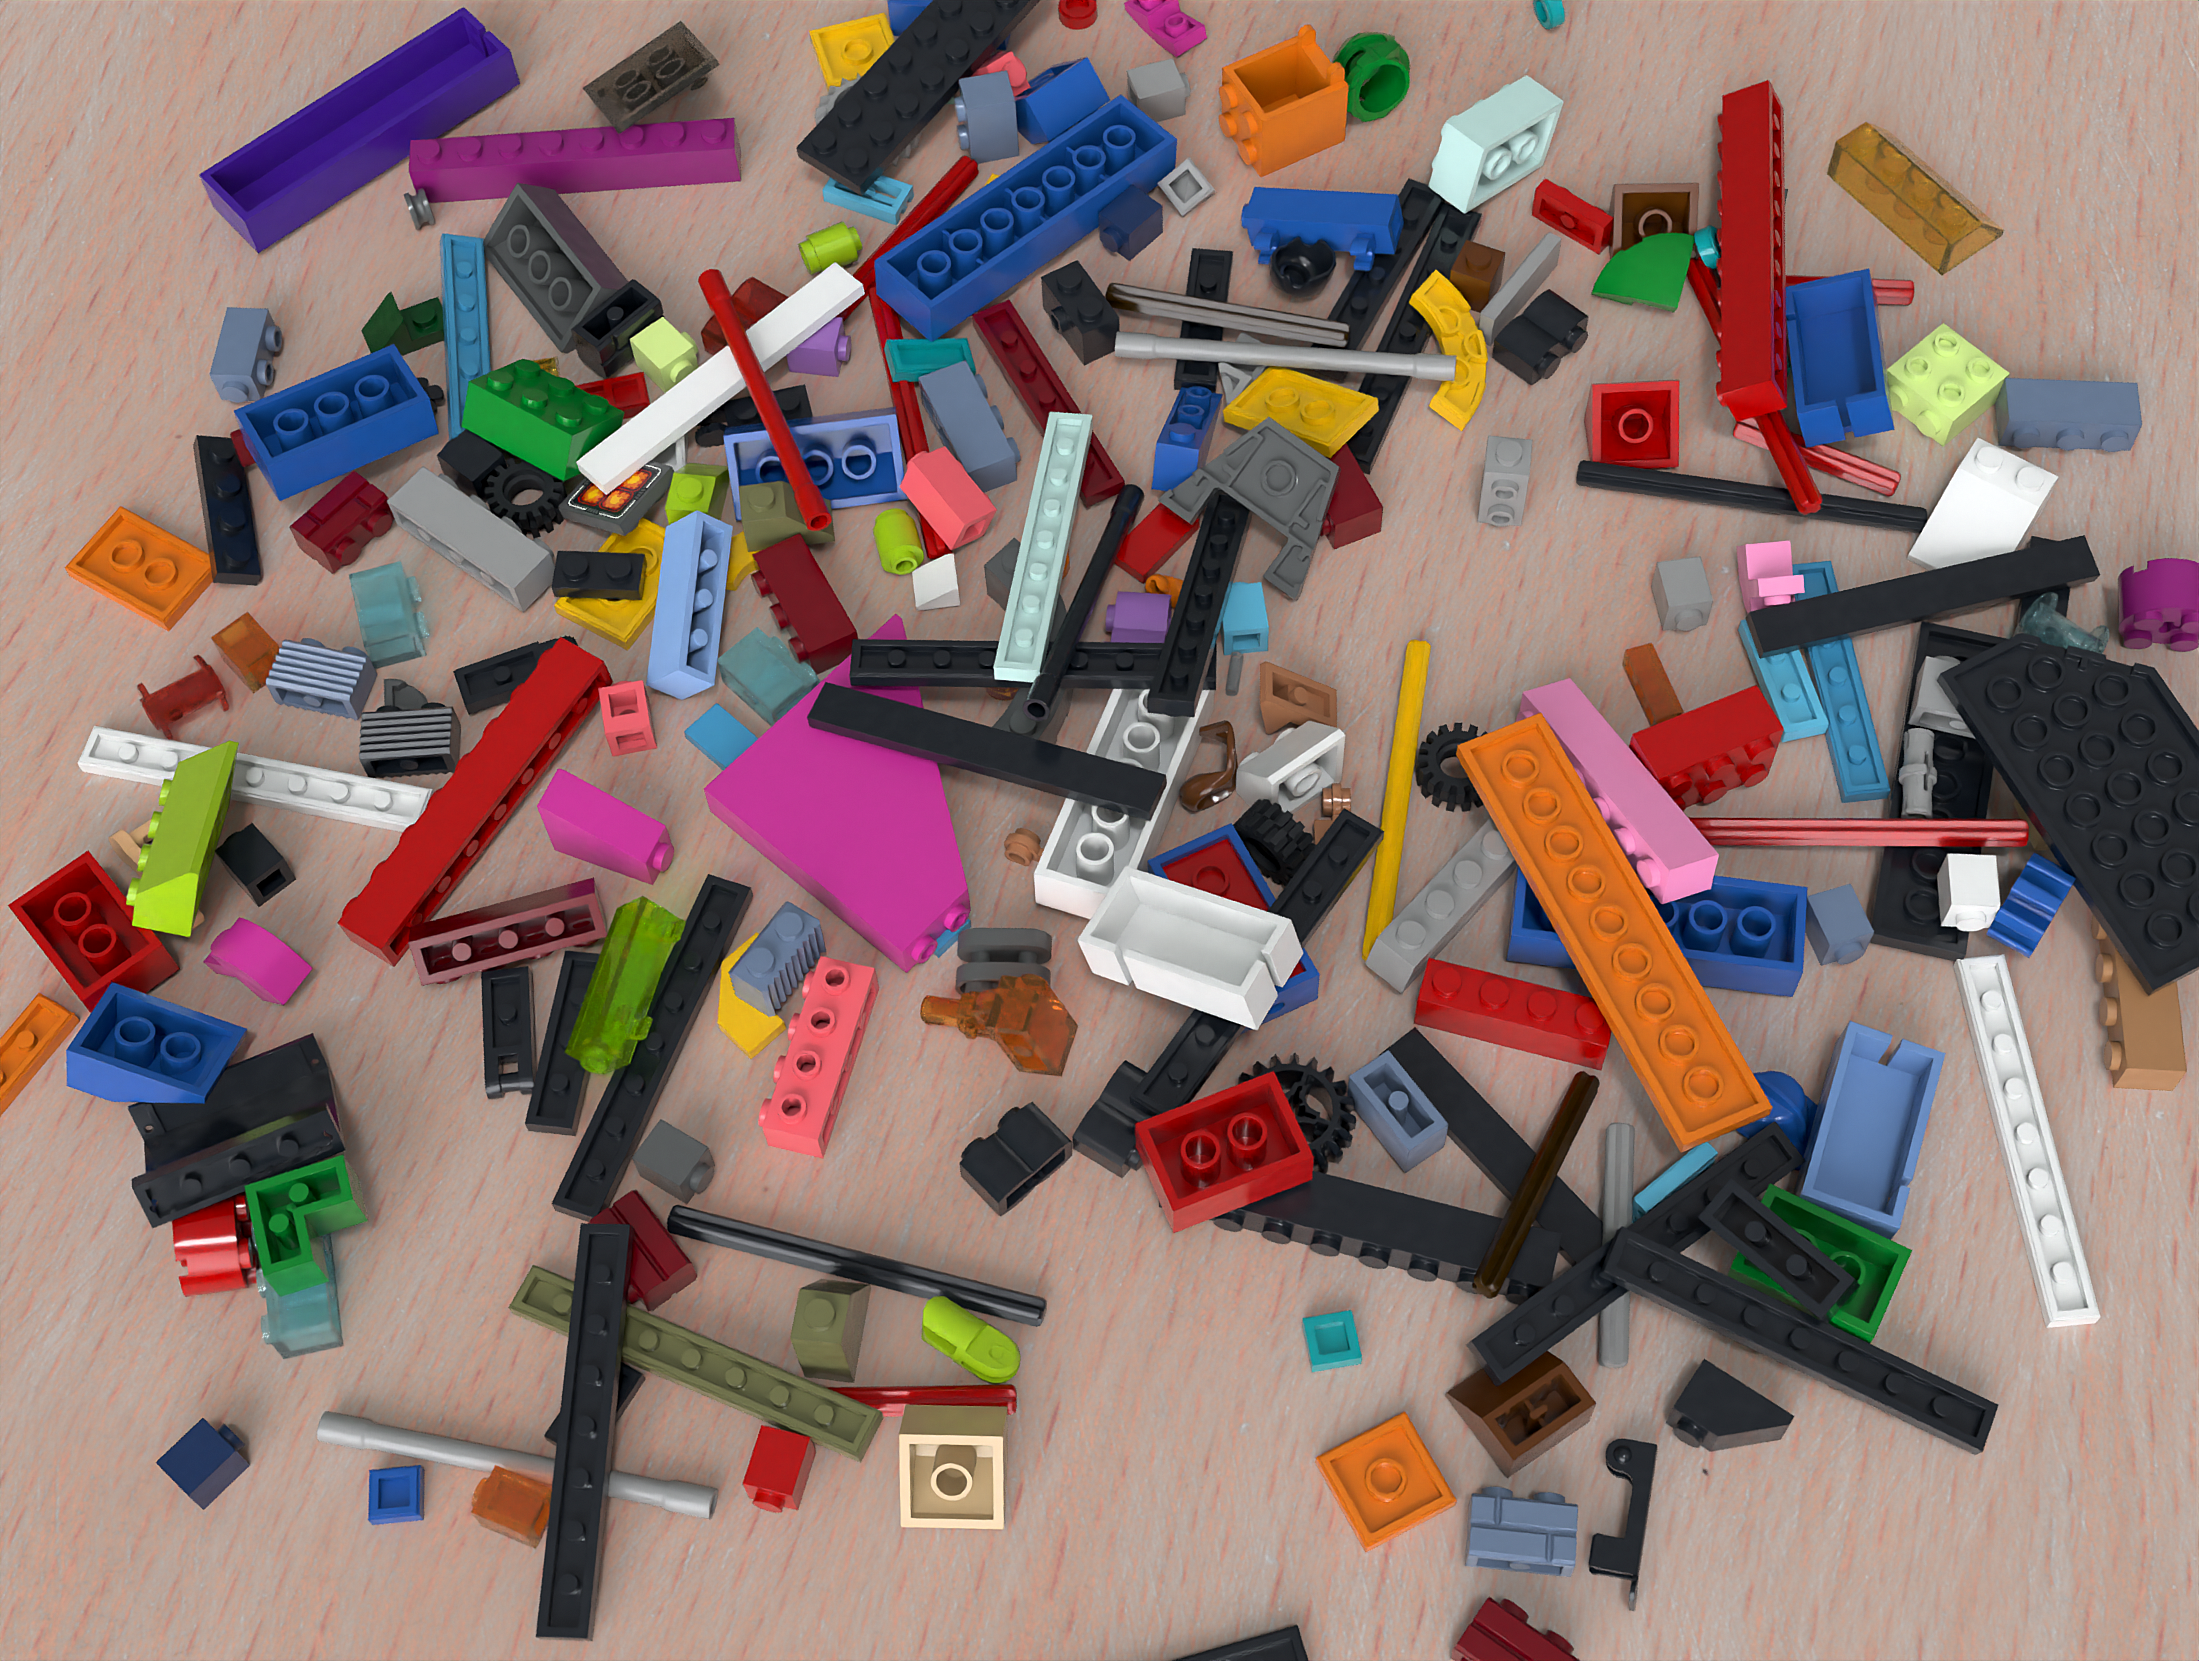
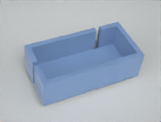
M1849 1021L1834 1046L1803 1157L1806 1161L1801 1164L1793 1194L1891 1240L1901 1226L1910 1188L1907 1186L1914 1176L1945 1053L1902 1039L1887 1060L1885 1066L1878 1063V1061L1889 1047L1893 1035Z

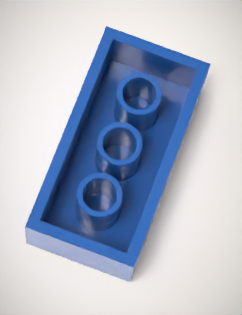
M394 344L234 410L245 445L279 501L439 434L430 398Z

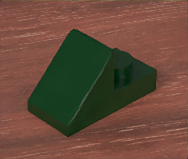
M389 292L361 330L370 353L394 344L403 356L444 341L443 307L439 298L435 297L399 310L392 292Z

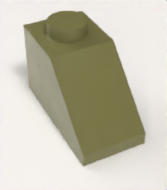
M776 481L738 486L741 519L748 552L763 550L799 533L807 545L835 541L833 518L831 523L822 530L811 531L807 528L789 483ZM823 498L832 517L831 502Z

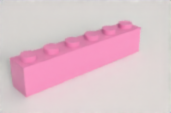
M1571 678L1524 691L1516 722L1542 712L1633 870L1637 873L1642 885L1645 888H1649L1661 904L1711 889L1719 854Z

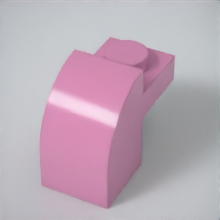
M1790 540L1736 546L1739 582L1747 613L1795 602L1794 594L1805 593L1803 575L1793 576Z

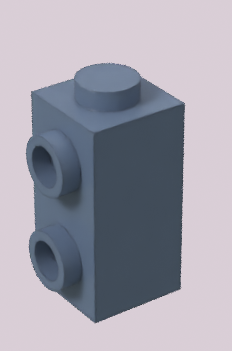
M227 307L209 374L221 400L238 403L258 401L264 398L266 386L272 383L274 373L272 362L275 351L281 349L282 333L280 327L275 326L268 309Z

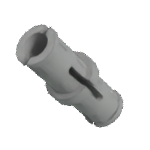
M1913 728L1905 732L1903 738L1904 762L1903 767L1899 769V782L1903 785L1901 818H1932V788L1937 783V770L1933 767L1934 733L1924 728Z

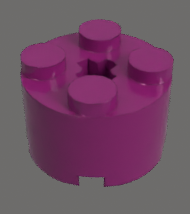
M2178 558L2155 559L2147 561V569L2134 573L2133 565L2120 573L2118 576V630L2124 637L2125 647L2145 649L2150 647L2152 643L2170 644V648L2178 652L2192 651L2199 647L2198 562Z

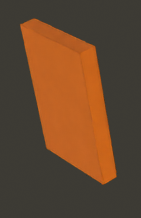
M122 506L115 511L65 566V570L70 577L167 631L173 628L213 582L208 553Z

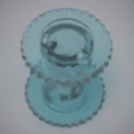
M2053 592L2045 593L2032 604L2022 617L2014 633V636L2019 633H2025L2040 637L2039 642L2065 649L2070 645L2101 654L2105 650L2110 637L2109 629L2104 625L2097 626L2096 629L2094 628L2089 633L2055 611L2058 604V595Z

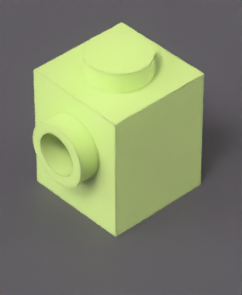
M661 317L629 339L636 365L664 393L699 367L696 358L698 347L694 340L686 332L679 333L664 317Z

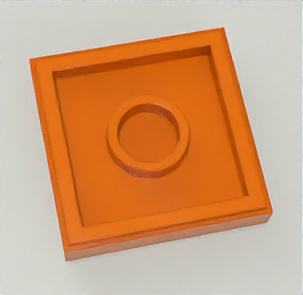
M1405 1411L1319 1455L1315 1459L1319 1471L1365 1553L1456 1506L1457 1503L1454 1494Z

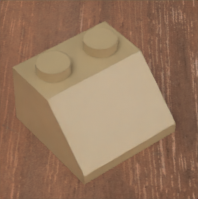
M905 1405L899 1431L901 1527L1004 1529L1008 1460L1007 1407Z

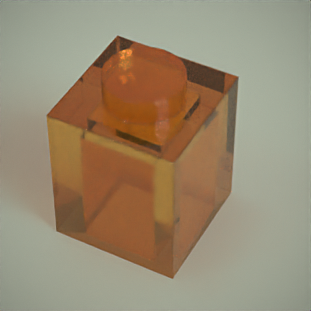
M246 612L212 636L211 639L223 661L254 694L266 685V677L269 676V670L272 669L273 662L276 661V655L279 654V646L256 620Z
M495 1465L489 1478L484 1477L478 1483L472 1496L471 1505L473 1509L471 1513L482 1527L537 1549L548 1527L552 1490L547 1486Z

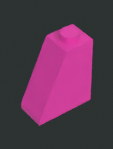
M557 769L537 805L554 850L653 885L660 871L664 872L668 869L674 855V847L672 846L666 826L565 770Z

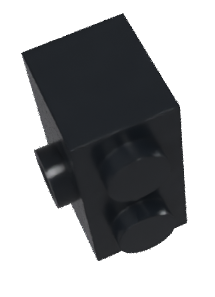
M1076 260L1042 276L1043 309L1050 317L1055 330L1062 334L1082 364L1085 366L1114 352L1116 334L1120 331L1119 316L1080 262Z

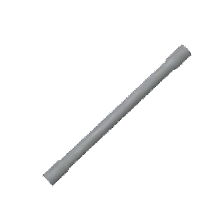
M1120 331L1117 332L1115 340V356L1124 358H1168L1403 375L1413 376L1417 379L1454 381L1456 373L1457 355L1417 353L1413 355L1160 337L1155 334Z
M330 1411L323 1413L317 1429V1439L320 1442L360 1450L373 1449L552 1485L555 1463L553 1458L377 1424L369 1419ZM610 1470L607 1496L659 1506L670 1512L712 1519L717 1505L718 1489L677 1480L663 1481Z

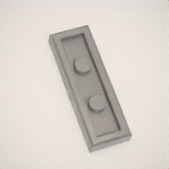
M1551 232L1545 234L1481 311L1478 330L1483 332L1486 345L1491 346L1494 343L1496 336L1513 320L1556 268L1562 238Z

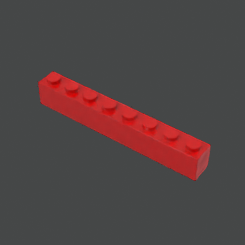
M562 637L558 639L552 648L543 652L538 660L536 669L525 683L519 684L514 689L508 705L497 718H493L486 725L482 738L472 751L460 758L454 774L443 788L436 790L432 794L426 810L415 824L409 825L403 831L399 844L387 860L380 862L375 867L369 883L358 897L352 898L346 904L342 917L337 923L352 942L391 966H396L409 949L408 941L411 926L429 922L598 703L600 700L598 688L612 685L613 679L603 660Z

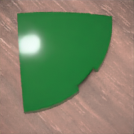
M1661 233L1644 237L1641 242L1625 251L1620 250L1599 274L1591 295L1627 305L1638 302L1675 312L1678 308L1693 249L1694 236L1683 233Z

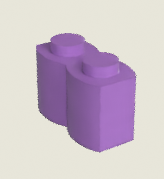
M1118 591L1116 604H1108L1106 612V631H1112L1110 642L1164 643L1172 618L1171 595Z

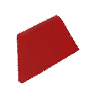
M1676 379L1591 384L1584 418L1590 461L1643 469L1679 467L1680 381Z

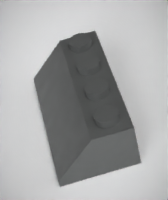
M517 182L483 240L484 255L561 353L568 354L576 349V343L573 340L570 329L629 282L554 189Z

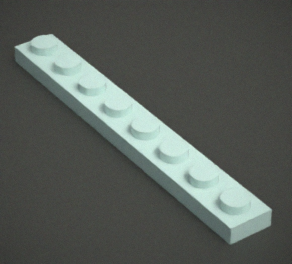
M1061 412L1049 413L994 663V676L997 680L1034 682L1045 663L1093 430L1092 415Z

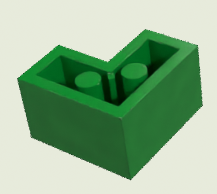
M344 1155L244 1186L263 1277L280 1297L329 1282L320 1236L368 1221L359 1178Z

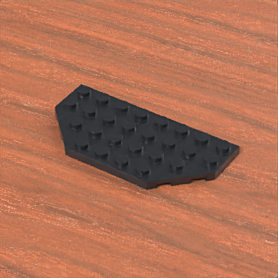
M2019 633L1940 673L1937 682L2065 873L2076 878L2073 885L2146 994L2150 996L2199 970V730L2154 667L2134 663L2133 666L2107 660V655L2070 645L2065 649L2039 642L2040 637Z

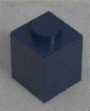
M1133 184L1098 213L1100 241L1109 251L1119 253L1128 261H1131L1163 233V206Z
M204 1418L197 1422L155 1462L203 1510L250 1466L238 1453L245 1444L224 1423L215 1430Z

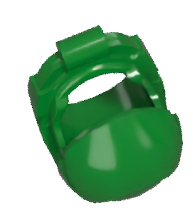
M1380 32L1358 33L1346 39L1333 56L1332 64L1339 62L1345 69L1344 80L1349 85L1347 112L1362 122L1375 121L1378 118L1386 117L1406 96L1410 85V61L1405 49L1395 41V36ZM1370 79L1367 83H1365L1362 86L1364 80Z

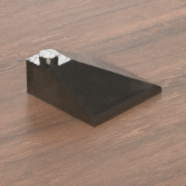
M679 21L583 87V90L617 133L620 134L687 91L702 87L708 81L709 76L717 71L720 64L696 36Z

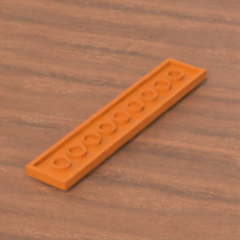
M1542 712L1457 745V758L1679 1151L1682 1153L1770 1115L1773 1108Z

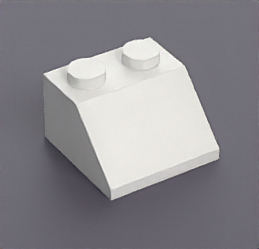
M1307 721L1297 729L1289 728L1278 736L1272 746L1261 753L1254 752L1248 755L1240 763L1236 772V792L1249 807L1259 799L1261 801L1268 799L1272 805L1275 802L1281 805L1284 813L1288 810L1294 814L1320 796L1322 788H1331L1332 783L1342 781L1345 734L1339 728L1313 721Z

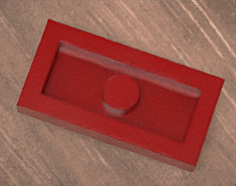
M1546 178L1536 187L1532 216L1600 255L1609 245L1614 218L1606 214L1601 208L1587 203L1572 194L1568 189L1558 186Z

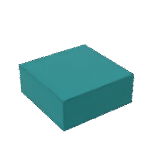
M1352 1310L1302 1318V1328L1312 1372L1362 1363V1354Z

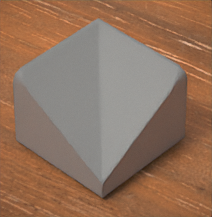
M1190 157L1157 183L1182 216L1216 193Z

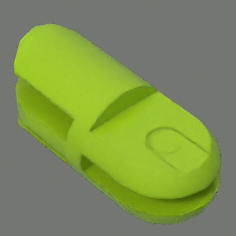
M934 1296L927 1301L922 1319L921 1339L985 1382L991 1384L1006 1383L1016 1375L1020 1366V1351L1017 1344L1009 1336L944 1296Z

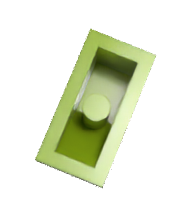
M688 463L674 472L665 506L669 525L697 510L721 520L730 482L728 466Z

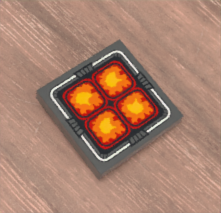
M649 461L607 495L585 477L558 506V509L565 519L626 536L638 526L639 520L647 511L664 497L665 491L671 486L674 470L672 466Z

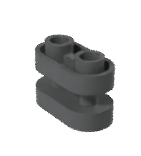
M970 928L960 932L958 935L957 956L967 963L960 965L956 970V991L964 996L968 1002L976 1004L988 1003L993 999H1012L1019 1004H1035L1039 1002L1040 998L1050 993L1051 972L1040 964L1046 963L1051 959L1052 937L1045 931L1032 928Z

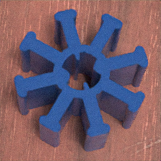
M2034 852L2021 875L2014 883L2005 902L2000 907L1986 935L2030 958L2076 878L2065 873L2061 866Z

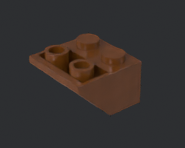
M1549 1351L1543 1353L1498 1387L1495 1386L1482 1368L1446 1392L1445 1395L1507 1478L1587 1424L1596 1406L1594 1399L1566 1363Z

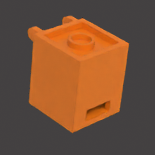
M1310 24L1301 27L1298 35L1222 67V86L1219 87V95L1222 101V114L1219 115L1221 130L1227 138L1232 137L1238 146L1243 161L1247 165L1251 164L1260 177L1345 141L1349 86L1344 80L1345 69L1339 62L1331 63L1316 43V31Z

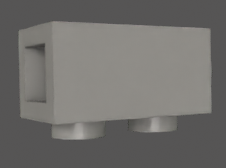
M1488 436L1477 522L1490 523L1499 527L1508 525L1521 526L1530 476L1533 440Z

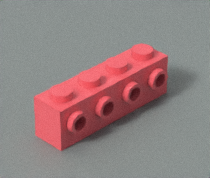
M820 956L815 972L809 971L807 973L802 991V997L805 999L801 1014L794 1013L789 1025L788 1040L791 1043L787 1055L779 1056L774 1069L773 1082L776 1083L772 1099L766 1098L763 1101L759 1113L758 1124L763 1129L768 1146L824 1158L879 991L875 968Z

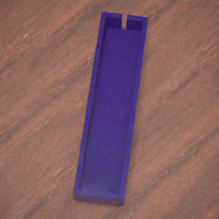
M462 7L199 174L212 206L257 253H260L410 155V140L437 138L519 85L520 82L511 50L490 31L486 32L485 26L466 8Z

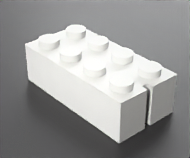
M1128 866L1123 868L1077 940L1092 973L1129 985L1133 980L1137 989L1258 1030L1278 997L1274 985L1284 987L1303 955L1291 919Z

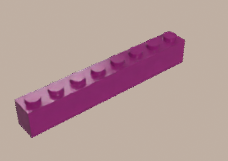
M734 118L410 140L409 175L416 195L418 189L423 188L428 203L508 198L517 182L554 189L557 194L741 181V149Z

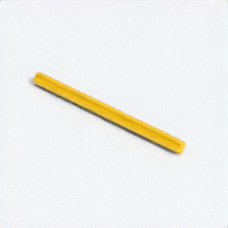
M1416 639L1410 640L1406 648L1380 829L1384 831V837L1377 847L1362 948V959L1365 962L1376 938L1393 919L1431 651L1429 642Z

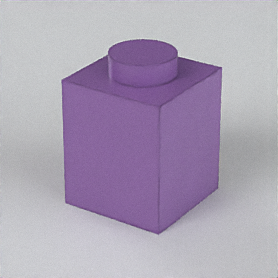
M840 317L833 318L788 353L786 357L789 372L839 377L842 361H848L851 353V337L845 335L843 319Z

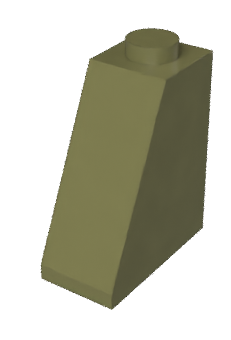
M820 1279L799 1289L790 1339L804 1377L854 1383L871 1291L870 1284Z

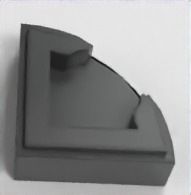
M383 679L384 706H396L402 710L421 709L422 705L428 703L423 693L406 684L405 681L400 679Z

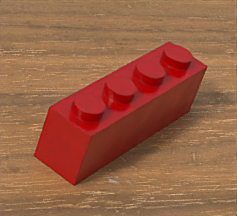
M1428 958L1417 999L1414 1024L1602 1070L1612 1030L1594 998Z

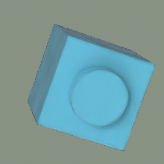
M1245 582L1233 583L1220 626L1224 656L1231 655L1232 652L1244 654L1268 651L1269 625L1261 582L1249 584Z

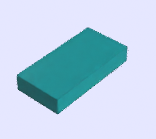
M967 338L936 339L933 342H930L928 339H887L884 347L892 382L902 380L919 382L918 377L965 360L973 375L976 373Z

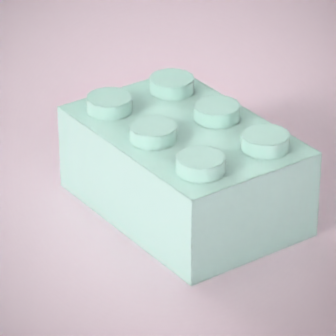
M1526 75L1512 84L1504 85L1497 93L1487 99L1477 101L1473 107L1458 116H1451L1441 130L1442 140L1438 153L1432 162L1433 172L1428 187L1465 214L1544 165L1564 101Z

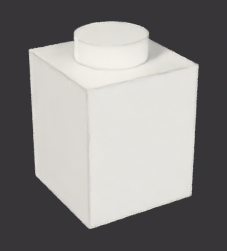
M1947 853L1937 875L1941 926L1957 927L1962 931H1977L1983 928H1990L2001 907L1996 855Z

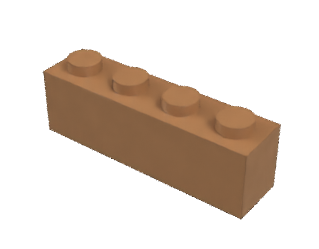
M2093 915L2091 922L2093 939H2099L2100 954H2098L2096 959L2095 974L2097 981L2103 982L2104 997L2100 1003V1022L2102 1026H2107L2109 1038L2104 1048V1065L2106 1070H2112L2113 1088L2173 1091L2187 1072L2177 982L2148 996Z

